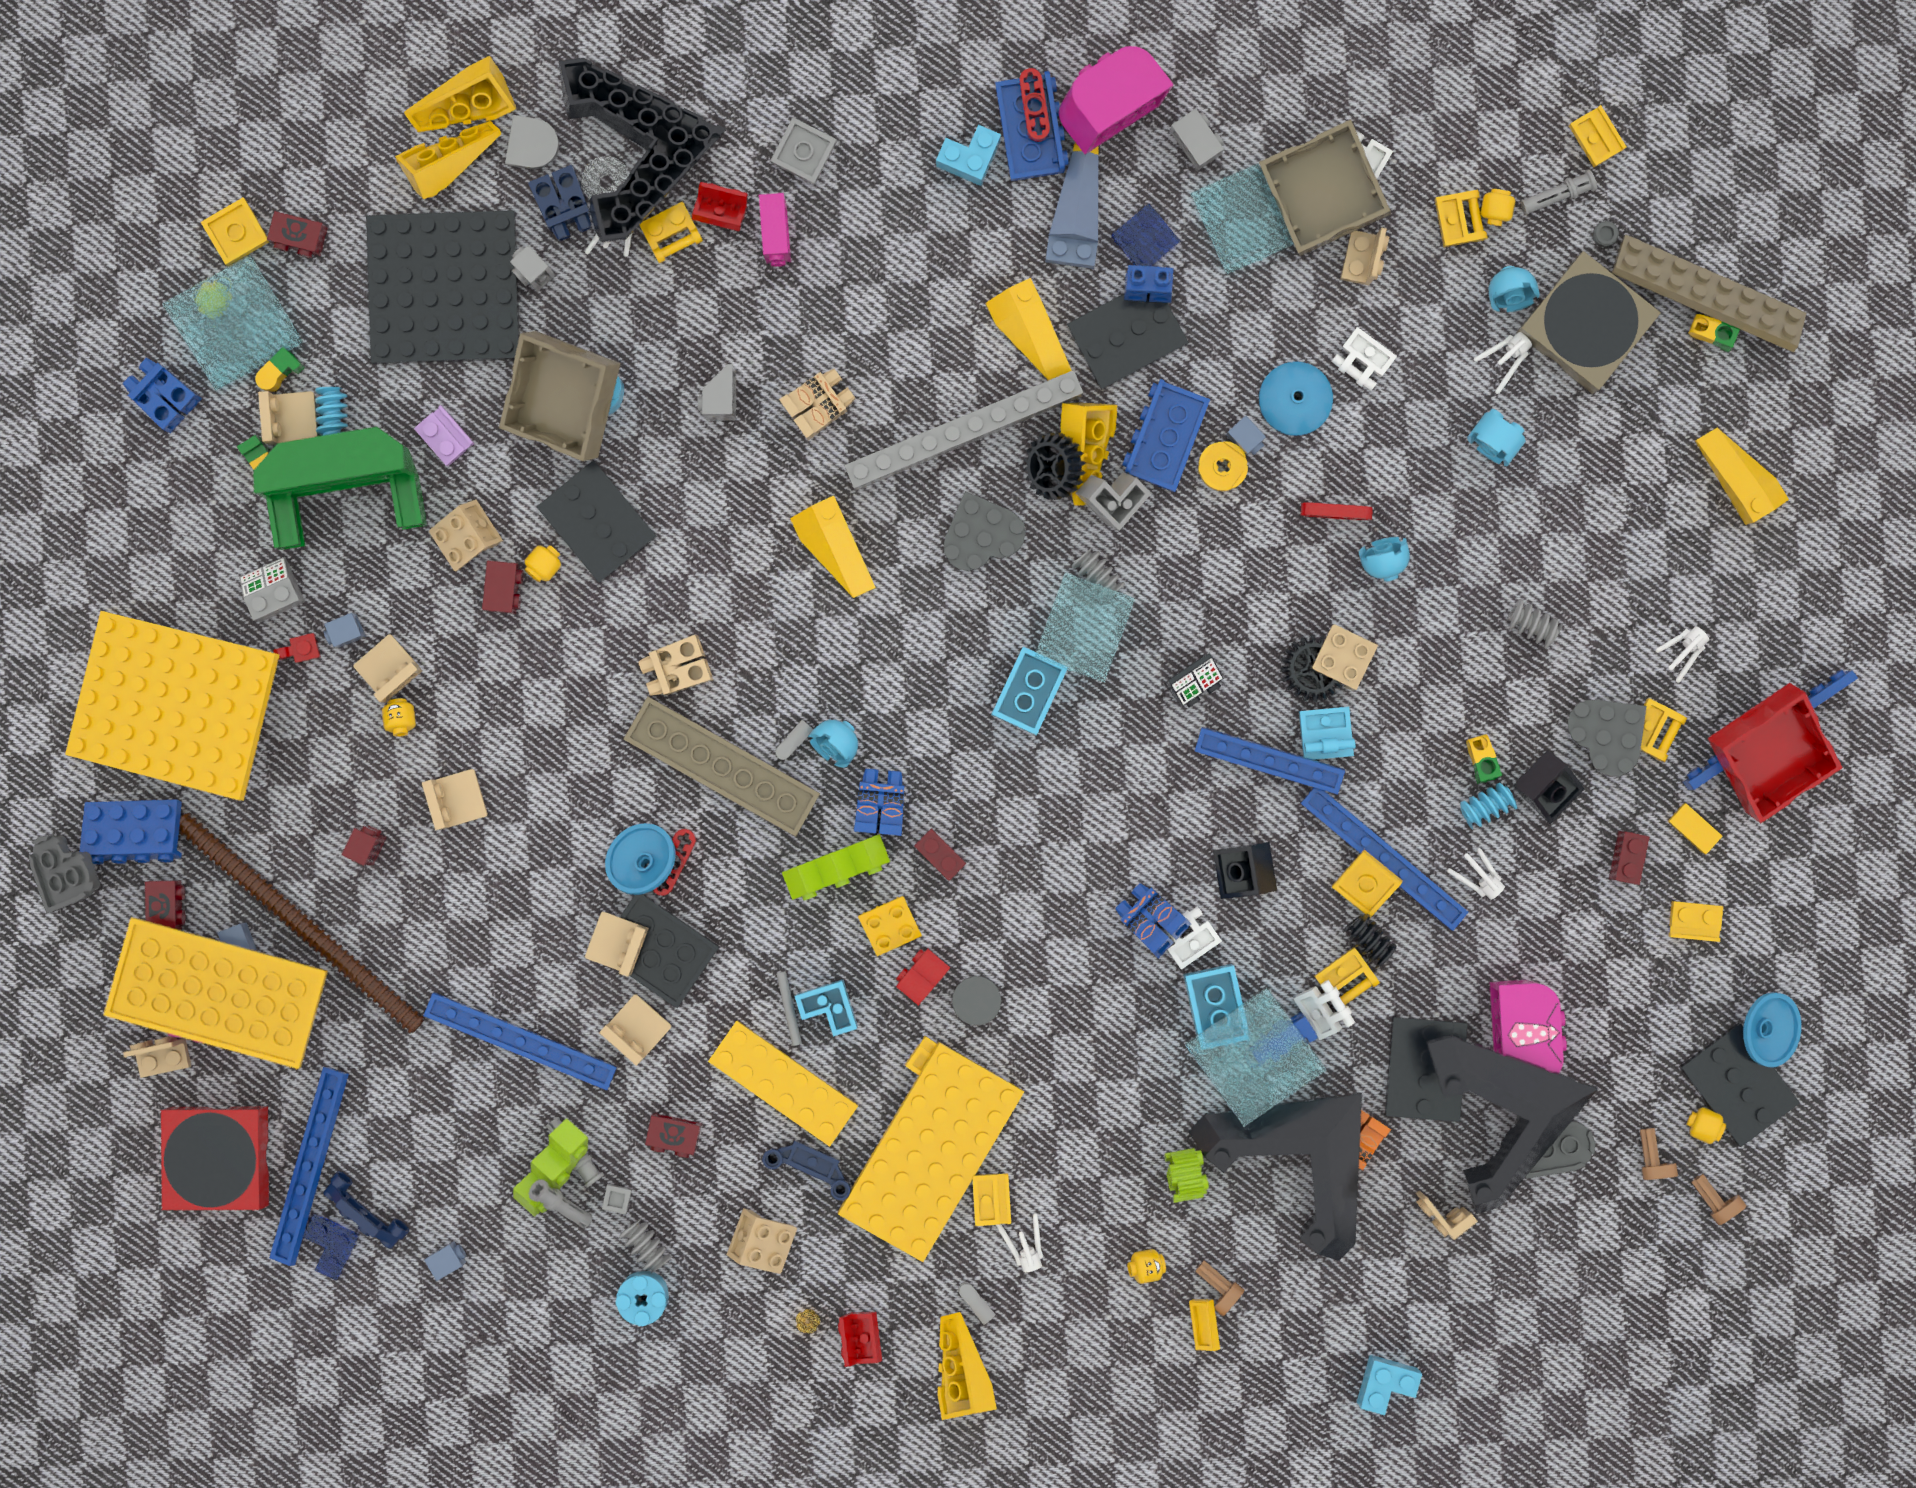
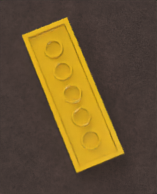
M738 1020L708 1061L829 1147L858 1107V1104Z

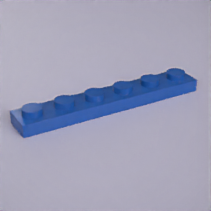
M1205 727L1201 728L1195 752L1334 794L1339 793L1345 769Z

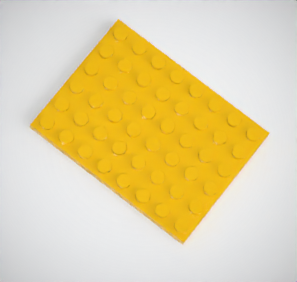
M100 611L65 755L244 801L280 654Z

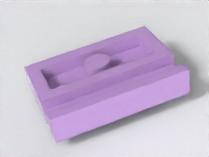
M441 405L414 428L447 467L466 452L470 446L475 444Z

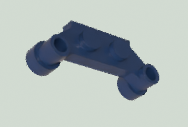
M797 1140L788 1146L768 1149L763 1155V1164L768 1169H777L781 1164L785 1163L829 1183L831 1195L836 1200H845L850 1195V1184L845 1180L838 1165L840 1160ZM775 1154L778 1160L771 1161L769 1155ZM843 1185L846 1190L840 1192L837 1190V1186Z
M337 1171L330 1179L331 1183L323 1191V1194L329 1200L335 1202V1207L339 1209L342 1217L352 1220L358 1225L361 1233L380 1239V1242L388 1249H392L399 1239L402 1240L408 1234L409 1228L402 1221L393 1219L387 1226L348 1194L347 1190L353 1182L345 1173Z

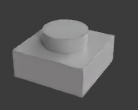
M607 1184L602 1209L627 1214L632 1189Z

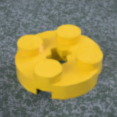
M1224 441L1211 444L1202 452L1199 458L1198 473L1202 481L1209 488L1216 491L1226 492L1236 488L1242 483L1248 472L1244 451L1232 442ZM1218 461H1228L1227 467L1229 471L1219 472V467L1216 463Z

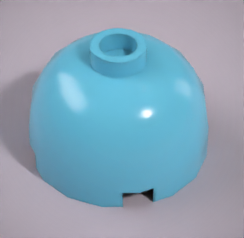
M1514 266L1502 268L1492 278L1488 287L1491 308L1500 312L1499 308H1507V312L1522 310L1534 303V297L1537 296L1539 298L1540 296L1535 277L1528 270Z
M1399 537L1383 538L1371 542L1374 547L1366 550L1364 546L1359 550L1364 570L1370 576L1384 579V581L1397 579L1398 574L1405 570L1410 560L1406 538H1403V541H1400Z
M826 720L816 726L808 735V738L812 737L810 743L813 748L827 761L830 757L837 762L834 765L838 767H847L857 754L858 739L854 733L855 729L847 721Z

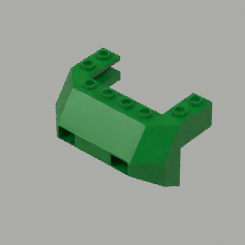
M378 427L278 443L253 470L254 494L265 498L267 501L274 548L279 550L306 546L298 503L299 497L389 482L397 527L406 530L427 526L420 478L411 453L407 447Z

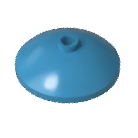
M1288 362L1276 367L1266 376L1259 392V406L1266 422L1278 432L1291 436L1306 435L1318 429L1328 418L1333 405V392L1326 376L1315 366L1304 362ZM1294 393H1301L1302 400H1295Z
M648 823L637 824L622 831L611 843L605 859L606 874L610 882L618 890L631 895L645 894L656 889L667 879L674 866L676 854L672 838L661 827Z
M1776 992L1764 994L1752 1004L1745 1017L1743 1038L1746 1050L1757 1064L1766 1067H1777L1790 1059L1798 1046L1801 1036L1799 1010L1794 1001L1785 994Z

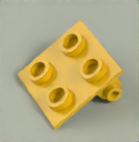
M903 896L896 897V899L883 903L881 906H876V908L863 912V914L858 916L877 956L922 936Z

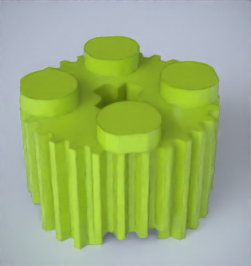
M1192 1148L1164 1154L1165 1162H1170L1166 1174L1170 1191L1175 1190L1176 1193L1173 1196L1174 1203L1203 1198L1204 1194H1207L1209 1186L1206 1174L1202 1175L1201 1165H1204L1201 1150L1196 1151Z

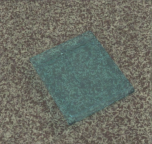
M1259 163L1191 193L1226 275L1294 245Z
M1064 573L1034 657L1105 683L1135 598L1103 587L1101 584H1095Z

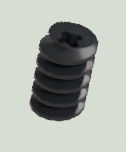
M1369 914L1358 916L1342 932L1351 930L1348 939L1358 938L1355 945L1356 948L1364 945L1365 948L1362 954L1370 952L1371 956L1368 961L1378 960L1375 968H1379L1393 955L1397 945L1395 943L1388 945L1390 941L1389 936L1381 938L1383 930L1381 928L1374 930L1377 923L1375 921L1368 923L1370 919Z

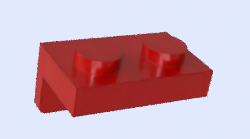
M700 182L698 197L692 212V220L740 231L747 210L748 194L737 189H728L713 183Z
M876 1311L850 1312L839 1317L838 1331L841 1335V1356L844 1359V1366L851 1367L855 1364L881 1362L882 1354Z

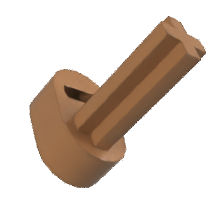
M1655 1128L1641 1129L1640 1135L1645 1166L1641 1167L1643 1180L1678 1176L1676 1163L1660 1164Z
M1704 1174L1697 1176L1691 1182L1712 1210L1710 1215L1718 1225L1726 1223L1747 1206L1740 1195H1735L1724 1202Z
M1205 1260L1195 1270L1198 1275L1222 1294L1214 1307L1215 1311L1223 1317L1245 1290L1236 1282H1229Z

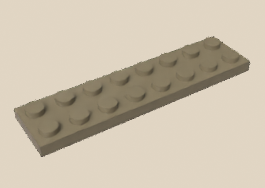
M1626 234L1623 237L1612 274L1791 352H1794L1799 346L1806 312L1688 262L1683 258L1665 252L1662 249L1651 246L1639 239Z
M648 696L623 739L795 837L821 794Z

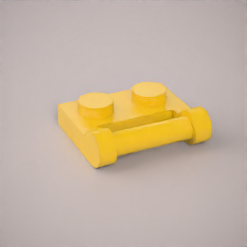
M1478 190L1440 196L1434 199L1444 247L1480 242L1488 239L1487 232L1483 230L1478 199L1480 198ZM1462 201H1468L1474 233L1468 234Z
M683 201L640 224L659 263L665 261L666 257L693 243L697 245L703 242ZM689 229L691 234L662 249L659 248V243Z
M1647 698L1643 705L1647 707L1641 751L1661 762H1665L1668 758L1667 752L1680 726L1685 724L1687 717ZM1668 717L1672 722L1659 748L1656 749L1653 745Z
M1355 947L1314 975L1320 985L1329 980L1333 988L1336 987L1339 990L1361 973H1364L1366 978L1340 996L1344 1005L1371 986L1376 987L1380 984Z

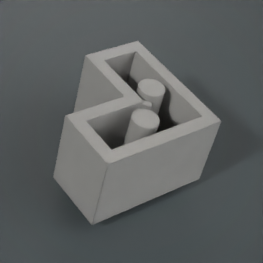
M1124 472L1120 474L1111 486L1105 480L1091 475L1076 492L1077 496L1106 525L1119 531L1152 494L1136 477Z

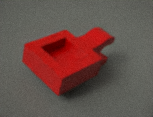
M315 633L289 639L291 646L273 650L275 654H280L278 660L294 657L295 663L321 658Z

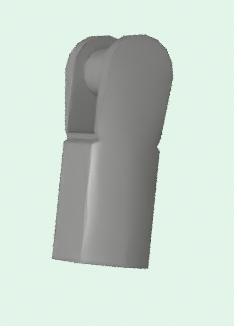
M802 719L787 735V738L776 748V756L782 760L787 759L808 737L813 728Z
M963 1282L959 1285L958 1292L984 1325L996 1315L970 1283Z

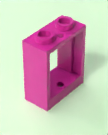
M784 193L759 195L762 245L765 261L767 264L771 263L772 267L785 266L786 262H791L787 203Z

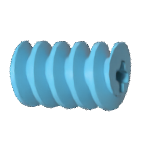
M319 387L315 389L317 394L322 395L317 397L315 402L323 405L315 409L316 413L323 415L316 418V422L323 425L317 427L316 432L323 436L342 433L341 429L348 427V424L341 422V419L348 417V414L340 412V409L346 408L348 405L340 402V399L347 397V394L340 392V389H342L340 387Z
M1497 783L1495 786L1496 791L1489 787L1487 788V795L1479 792L1478 799L1474 796L1469 797V804L1466 801L1460 802L1461 812L1472 830V823L1474 822L1479 827H1482V818L1490 823V814L1500 818V809L1506 814L1509 813L1508 805L1517 809V803L1506 785L1503 786L1501 783Z

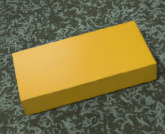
M1683 803L1667 821L1703 854H1707L1722 838L1718 831L1686 803Z
M1190 1300L1189 1305L1195 1349L1204 1351L1219 1350L1220 1344L1214 1300Z

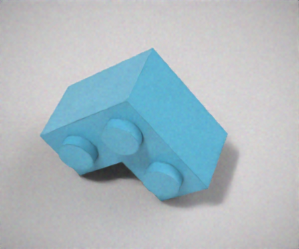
M978 125L969 147L945 138L936 159V167L982 186L1001 142V134Z
M843 979L795 995L802 1020L826 1013L833 1036L858 1028Z
M1370 1355L1357 1398V1404L1361 1409L1385 1415L1391 1392L1416 1398L1422 1373L1416 1367Z

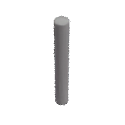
M786 971L779 972L776 975L792 1046L800 1045L802 1041Z

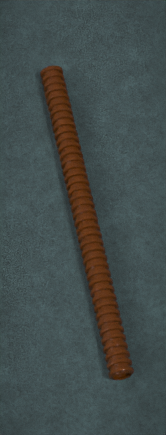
M185 813L180 817L179 830L181 836L185 835L187 841L191 840L193 846L197 845L199 851H204V856H209L210 861H215L216 866H221L222 871H227V876H232L234 882L238 881L240 887L244 886L246 892L250 891L251 897L255 896L257 902L261 901L263 907L267 906L269 912L273 911L274 917L278 916L280 922L284 921L286 927L290 926L292 932H297V937H302L304 943L308 942L310 948L314 947L316 953L320 952L321 958L325 957L327 963L331 962L333 968L337 967L339 973L343 972L344 978L348 977L350 983L354 982L356 988L360 987L362 993H367V998H372L374 1004L378 1003L380 1009L384 1008L386 1014L390 1013V1018H395L397 1024L401 1023L403 1029L407 1028L409 1034L414 1033L424 1022L425 1017L423 1015L419 1016V1012L417 1010L413 1011L411 1005L408 1007L406 1005L407 1001L400 1000L401 996H396L394 990L390 991L388 985L384 986V981L377 980V975L373 976L371 970L367 971L365 965H360L361 961L355 960L354 955H349L347 949L343 950L341 944L337 945V940H332L330 934L326 935L324 929L320 930L318 924L314 925V920L307 919L308 915H303L301 909L297 910L295 904L291 905V900L284 899V894H279L278 889H273L272 884H267V879H262L260 873L256 874L254 868L250 869L248 863L244 864V859H239L237 853L233 854L231 848L227 849L225 843L221 844V839L214 838L215 834L209 833L208 828H203L202 823H197L198 819L192 818L191 813Z

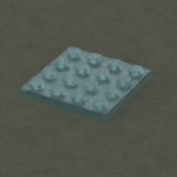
M251 255L162 303L215 390L264 365L282 347L289 351L303 343Z
M1268 987L1185 1044L1244 1127L1326 1071L1324 1064Z

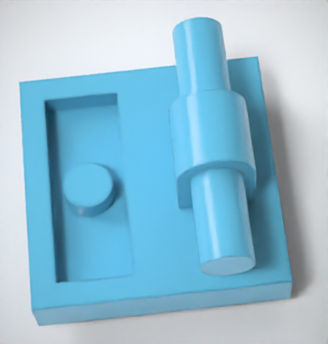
M1349 707L1299 711L1303 757L1316 760L1354 756L1355 739H1352Z

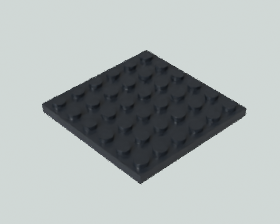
M514 210L366 215L370 357L372 364L515 359L520 336L518 278L512 272L515 267L510 262L513 259L512 255L517 250L516 213Z

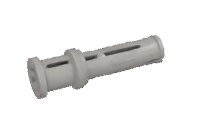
M1586 170L1583 175L1573 179L1570 177L1566 178L1563 184L1520 200V204L1524 214L1527 215L1566 198L1574 200L1579 194L1590 190L1594 192L1597 190V183L1592 171ZM1554 195L1553 197H1550V198H1548V199H1545V200L1540 201V202L1537 203V201H1539V200H1542V199H1544V198H1547V197H1549V196Z
M555 1118L546 1125V1128L552 1132L562 1123L560 1118ZM588 1154L584 1155L573 1169L585 1181L584 1186L586 1188L604 1176L603 1172L598 1171L591 1161V1155Z
M537 1180L531 1186L529 1191L531 1200L543 1203L547 1210L559 1212L581 1228L588 1227L591 1224L592 1215L564 1198L559 1189H552L545 1180Z

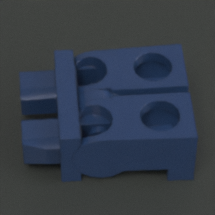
M573 165L552 172L561 195L560 198L549 174L528 182L547 227L550 231H553L559 241L571 237L567 225L576 222L580 233L592 229L591 212Z

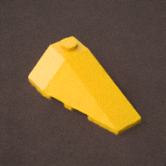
M488 56L459 72L404 111V114L417 132L447 128L450 124L463 122L466 125L472 124L474 120H495L516 110V106L503 74L492 58Z
M491 121L462 130L459 134L460 136L454 138L443 136L439 138V143L427 147L425 143L416 145L395 156L414 190L423 199L436 196L439 191L445 189L501 135L500 129Z
M1031 278L1006 289L985 303L996 327L1012 341L1015 347L1029 359L1048 381L1072 371Z
M1062 403L1061 433L1065 434V437L1073 438V443L1079 444L1077 451L1084 453L1081 456V461L1086 462L1082 466V470L1086 473L1080 476L1083 483L1077 485L1078 490L1091 475L1102 479L1100 470L1103 459L1107 460L1109 452L1106 451L1109 438H1114L1116 431L1117 405ZM1077 491L1072 492L1074 505H1086L1077 496Z
M1715 428L1695 440L1745 525L1754 523L1789 500L1778 480L1720 429Z
M834 496L818 502L790 518L800 541L853 598L876 588Z
M961 1312L941 1316L939 1347L943 1350L942 1363H939L938 1372L942 1373V1385L938 1386V1401L942 1420L997 1410L992 1383Z

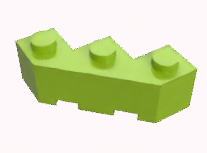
M878 834L783 871L782 875L792 900L802 897L803 901L817 896L816 891L835 884L836 888L849 884L848 878L867 871L869 875L882 871L881 865L889 863L890 859L881 836Z
M566 1118L549 1134V1145L531 1161V1172L513 1188V1198L534 1217L540 1212L544 1213L547 1211L543 1203L533 1201L529 1197L531 1186L537 1180L542 1179L552 1189L560 1190L570 1178V1173L578 1161L587 1153L588 1137Z

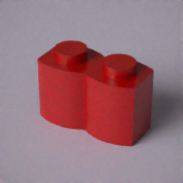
M928 948L925 952L920 949L912 958L914 965L909 970L904 968L896 977L898 981L896 987L918 1006L950 969V966Z

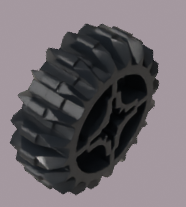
M1054 432L1040 435L1037 437V440L1030 442L1032 448L1025 450L1029 456L1023 459L1027 463V467L1023 470L1028 472L1025 480L1031 481L1029 488L1036 489V495L1054 500L1069 497L1072 492L1077 491V485L1083 483L1080 476L1086 473L1082 470V466L1086 462L1081 461V456L1084 453L1077 451L1079 444L1073 443V438L1065 437L1063 433L1055 434ZM1050 448H1056L1059 453L1052 452ZM1051 478L1056 480L1058 485H1054L1049 480Z
M1310 635L1309 643H1307L1305 637H1301V646L1295 641L1291 643L1295 650L1294 652L1290 649L1285 650V653L1290 658H1281L1282 663L1288 664L1287 667L1280 668V672H1288V676L1283 677L1282 682L1290 680L1291 684L1286 689L1289 691L1296 687L1297 690L1294 692V696L1298 697L1303 692V701H1307L1310 694H1312L1313 702L1318 701V694H1320L1323 700H1326V691L1332 696L1336 694L1333 685L1337 688H1342L1343 686L1342 683L1332 678L1324 686L1323 676L1319 672L1317 675L1314 672L1302 673L1308 670L1310 662L1314 664L1316 660L1310 648L1321 649L1325 641L1324 636L1319 637L1318 643H1316L1314 635ZM1303 651L1305 655L1304 667L1294 672L1295 660ZM1303 676L1310 677L1313 683L1316 684L1317 689L1305 687L1298 681V678Z

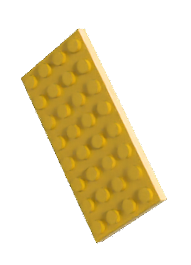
M133 917L129 922L104 1016L300 1069L328 971Z
M938 1042L851 1188L850 1195L842 1203L837 1212L838 1215L924 1262L971 1183L972 1176H975L1024 1091Z

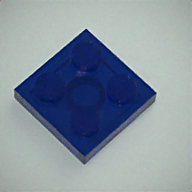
M1147 204L1111 235L1112 239L1132 263L1137 266H1153L1181 242L1150 204Z

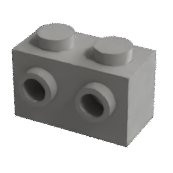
M1195 108L1172 124L1170 132L1196 170L1199 171L1222 155L1224 142L1218 133L1213 134L1209 128L1210 122L1203 112L1199 113Z
M529 245L525 248L520 247L512 255L513 259L510 262L515 267L512 272L525 286L530 283L537 292L556 276Z

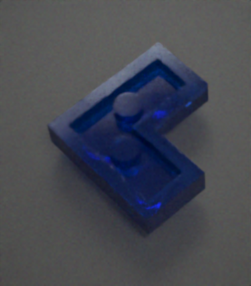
M315 1213L303 1235V1238L325 1248L315 1271L336 1281L339 1280L360 1234Z

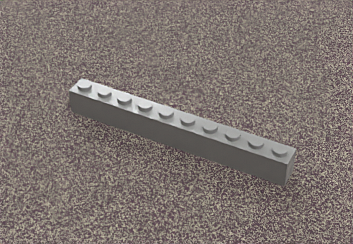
M1073 370L844 466L854 490L857 491L1062 406V403H1069L1083 396V390Z

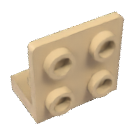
M1381 228L1376 235L1360 231L1350 233L1340 280L1368 286L1373 280H1377L1378 275L1382 273L1384 264L1380 257L1383 251H1386L1389 242V236H1385L1386 228Z
M269 391L258 392L262 442L268 445H277L282 442L318 437L316 432L317 415L315 412L314 392L275 395Z
M477 500L459 505L429 530V533L454 571L460 570L482 551L495 547L503 541Z
M1334 624L1330 628L1312 669L1344 684L1345 688L1355 691L1378 645Z
M390 634L353 665L356 671L376 692L374 696L381 703H387L423 671Z
M474 769L422 782L435 830L446 829L488 815Z
M601 912L585 958L619 971V974L629 977L632 975L649 928L607 912Z
M635 994L599 1033L637 1066L670 1030L672 1025L641 997Z
M167 1036L154 1040L155 1044H153L152 1040L130 1045L131 1050L123 1052L124 1057L136 1055L140 1078L191 1067L186 1038L177 1039V1037Z
M1421 1191L1416 1193L1419 1198L1416 1203L1429 1218L1431 1216L1435 1218L1431 1222L1444 1237L1449 1235L1455 1240L1478 1222L1464 1207L1460 1209L1458 1207L1454 1208L1446 1215L1447 1219L1444 1220Z
M743 1208L727 1256L739 1265L780 1274L797 1228L793 1225L762 1218L752 1210Z

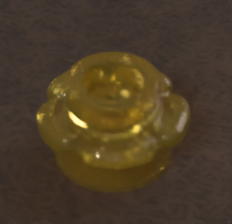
M805 1309L804 1312L797 1314L796 1327L802 1333H814L820 1324V1318L813 1310ZM809 1319L810 1323L807 1324L805 1320Z

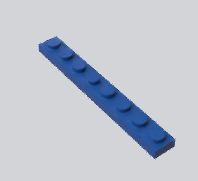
M1841 669L1829 677L1831 681L1824 686L1821 683L1809 690L1811 695L1808 696V699L1813 709L1857 680L1858 677L1854 671H1843ZM1716 754L1707 760L1708 765L1702 769L1697 767L1687 774L1688 778L1683 781V784L1688 790L1697 789L1723 771Z
M1313 787L1300 804L1359 854L1366 850L1403 880L1399 887L1451 931H1454L1469 913L1324 790Z
M435 992L432 993L423 1015L605 1090L609 1089L618 1067Z
M323 1067L269 1257L288 1266L296 1264L349 1075L331 1067Z

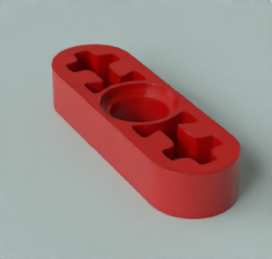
M1028 68L1021 73L1019 81L1027 134L1031 140L1042 142L1048 137L1050 131L1042 76L1038 70ZM1028 75H1032L1033 79L1038 80L1034 82V92L1040 91V93H1030L1029 83H1024ZM1031 99H1038L1041 102L1042 107L1039 111L1033 112L1029 110L1027 104ZM1039 117L1040 127H1045V130H1042V135H1037L1035 131L1032 132V129H1035V118Z
M1301 503L1300 516L1369 521L1372 520L1373 507Z
M681 829L675 833L672 840L676 848H679L681 840L678 839L679 836H684L686 833L689 834L688 839L691 840V844L684 845L682 851L687 852L685 856L675 851V854L681 860L679 868L672 869L671 873L676 875L674 879L672 876L668 877L666 881L669 885L668 889L664 888L660 891L658 886L653 890L657 895H667L674 889L697 841L696 835L692 830Z

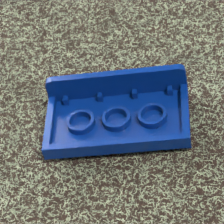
M1045 71L1041 75L1050 125L1049 135L1042 142L1031 140L1027 134L1019 84L1020 78L995 82L1010 181L1064 173L1065 165H1069L1067 150H1062L1061 141L1065 140L1063 125L1058 126L1057 121L1060 105L1059 101L1054 102L1053 92H1057L1055 77H1050L1049 71ZM1032 76L1027 77L1024 83H1029L1030 93H1040V91L1034 92V82L1038 80L1033 79ZM1031 99L1027 106L1029 110L1036 112L1041 109L1042 104L1038 99ZM1039 117L1035 118V129H1032V132L1035 131L1037 135H1042V130H1045V127H1040Z
M1160 379L1158 384L1153 382L1148 397L1152 398L1149 407L1144 406L1139 420L1144 422L1141 430L1135 429L1131 443L1135 444L1132 453H1126L1122 466L1126 467L1124 473L1175 493L1210 399Z
M179 800L85 802L79 852H88L92 857L93 864H103L104 861L125 864L127 860H135L138 863H150V860L153 859L171 863L173 859H181L182 853L177 850L182 802Z

